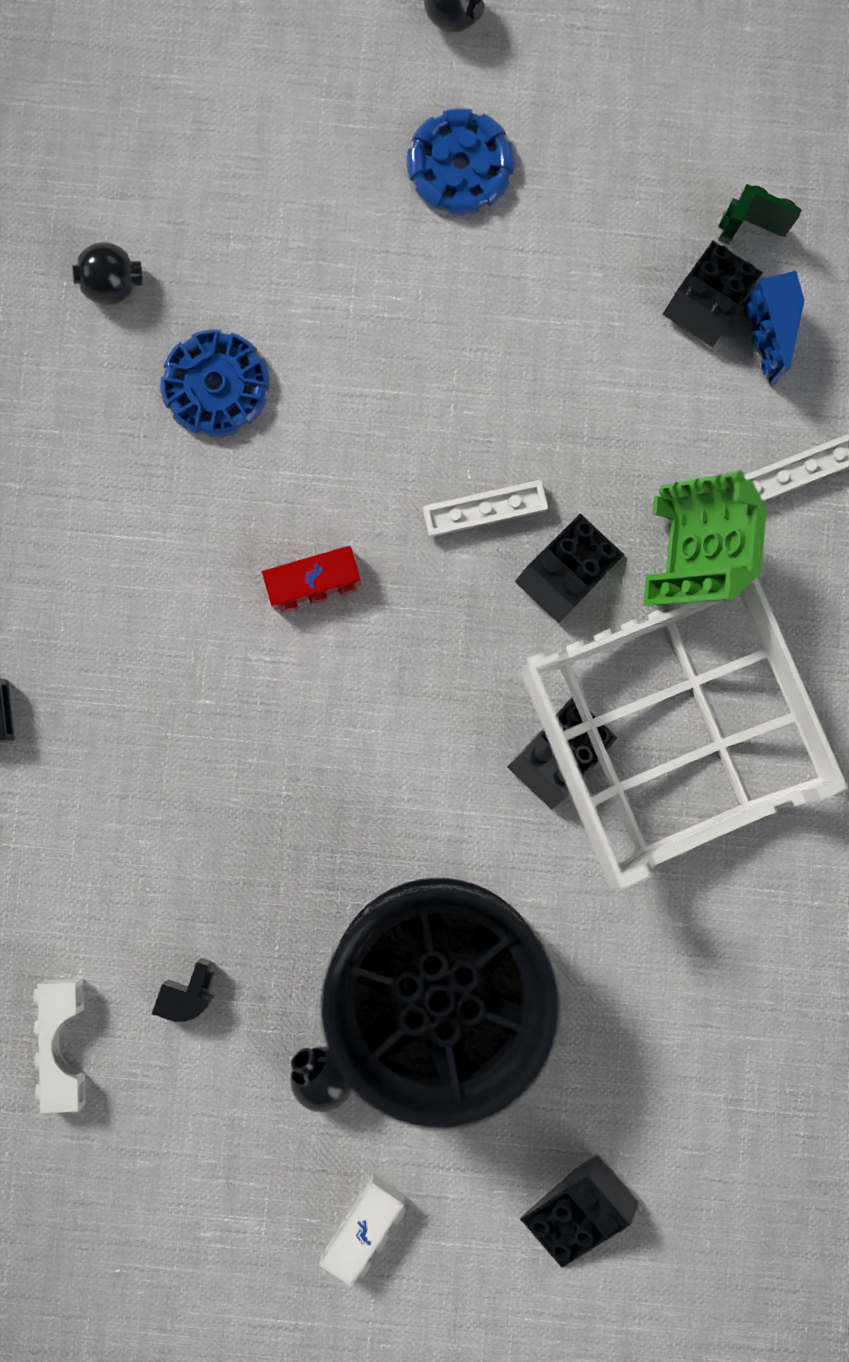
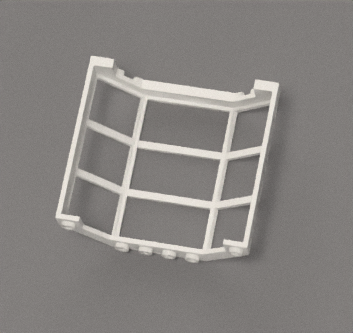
M757 577L740 595L764 649L698 676L675 622L723 601L689 603L667 613L665 608H661L648 614L649 620L639 623L638 618L620 625L622 631L612 634L611 629L594 635L595 641L585 645L583 640L566 647V653L560 655L556 653L547 657L544 651L527 658L528 665L519 670L611 890L624 889L650 877L648 869L762 817L778 812L776 806L782 809L791 805L797 806L806 802L821 801L848 789ZM665 627L687 680L593 719L570 664ZM768 658L791 713L724 738L701 684ZM561 668L583 721L582 724L562 731L539 676ZM692 689L714 742L619 782L596 727ZM795 722L818 777L750 800L728 746ZM585 732L589 735L610 786L591 797L588 794L567 743V740ZM718 751L740 805L646 846L623 791ZM613 796L637 850L619 863L615 859L594 808Z

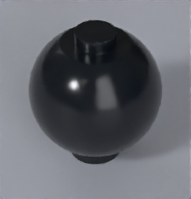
M424 0L425 11L431 22L447 32H460L469 28L481 18L485 8L484 0Z
M108 242L95 243L80 253L77 258V265H72L73 284H79L82 294L92 302L100 305H114L125 300L131 294L134 286H142L141 262L131 261L128 253L115 244Z
M327 1047L303 1048L294 1055L291 1062L290 1085L294 1097L303 1107L314 1112H329L340 1107L348 1099L352 1089L337 1070Z

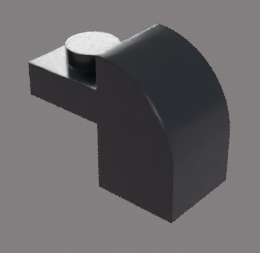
M204 958L199 959L195 964L188 986L168 979L162 983L152 1015L173 1022H186L199 1016L214 998V995L203 992V989L209 990L215 972L210 970L213 962Z

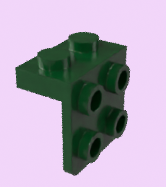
M746 184L738 199L732 198L719 222L718 228L722 229L718 241L729 245L744 220L776 235L785 237L799 218L802 210L789 199H780L769 194L763 187Z

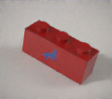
M351 545L261 571L271 607L274 610L280 609L281 613L295 610L298 608V603L308 600L310 604L323 602L328 599L327 595L339 592L340 596L351 594L357 591L356 586L362 585Z

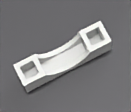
M83 978L44 980L37 984L33 994L34 1007L38 1008V1020L34 1024V1037L39 1042V1052H36L34 1059L35 1071H39V1084L36 1085L35 1101L37 1104L40 1103V1113L78 1112L86 1105L85 1072L72 1067L63 1057L60 1049V1034L67 1020L84 1010Z

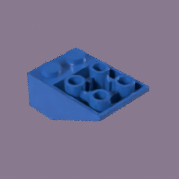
M796 271L761 279L744 305L746 318L748 321H752L754 328V346L756 349H760L763 359L761 361L762 374L765 378H768L770 386L775 385L791 367L805 301Z

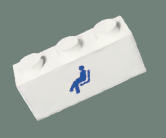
M373 1174L321 1254L319 1265L350 1287L357 1278L362 1280L371 1265V1262L368 1261L374 1251L379 1253L386 1244L389 1237L386 1232L391 1224L398 1225L406 1211V1208L403 1207L405 1195Z

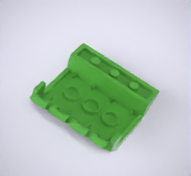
M740 470L722 475L661 485L659 487L660 496L654 497L652 515L671 519L666 573L646 575L643 606L734 600L761 573L767 507L751 479L746 480L743 472Z

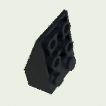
M712 240L679 286L662 315L711 347H714L763 272L750 262L729 251L727 247Z
M580 513L528 564L515 580V583L553 619L560 623L625 554Z
M573 697L555 714L562 731L583 723ZM601 725L596 728L607 751L618 737L605 725ZM542 728L507 768L550 809H553L571 793L544 728ZM587 732L567 740L582 779L599 761Z
M595 1155L569 1173L522 1215L520 1220L562 1268L631 1226L639 1203L601 1158Z

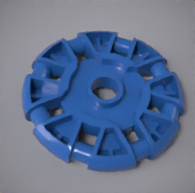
M466 108L442 111L441 116L435 119L433 117L427 119L415 132L412 138L413 146L408 149L407 171L410 181H414L416 185L415 191L431 207L437 210L439 208L449 210V214L454 215L477 213L479 208L485 205L489 207L493 205L507 190L510 184L508 181L509 176L514 173V151L511 142H507L505 138V130L490 116L484 113L480 116L472 113V109ZM468 125L478 128L477 133L475 134L472 130H467ZM448 127L450 134L442 137L439 130ZM494 143L497 149L489 153L487 146ZM424 148L432 150L431 157L423 154ZM463 157L467 159L469 165L464 169H457L453 166L452 162L455 158ZM489 170L497 171V176H488ZM432 173L434 180L427 181L425 176ZM446 189L456 192L453 198L444 196ZM479 189L481 194L474 197L471 192Z
M218 329L194 333L191 335V339L183 344L179 342L172 349L163 365L166 369L164 377L160 378V389L165 407L171 409L173 412L172 418L179 425L197 435L199 432L209 434V437H225L238 433L240 427L246 423L250 425L256 420L267 400L264 397L266 390L269 389L270 379L265 360L259 358L256 353L257 348L251 342L236 333L225 334L221 333V330ZM219 345L227 346L226 355L216 353ZM199 348L202 353L192 359L189 354ZM247 360L250 365L241 369L238 362ZM177 372H186L184 381L176 379ZM218 375L223 379L222 385L215 390L209 389L206 386L208 378ZM246 384L254 386L253 395L246 394ZM187 395L191 402L183 407L180 401ZM237 405L241 413L230 418L227 411ZM203 411L208 415H212L211 422L201 420Z

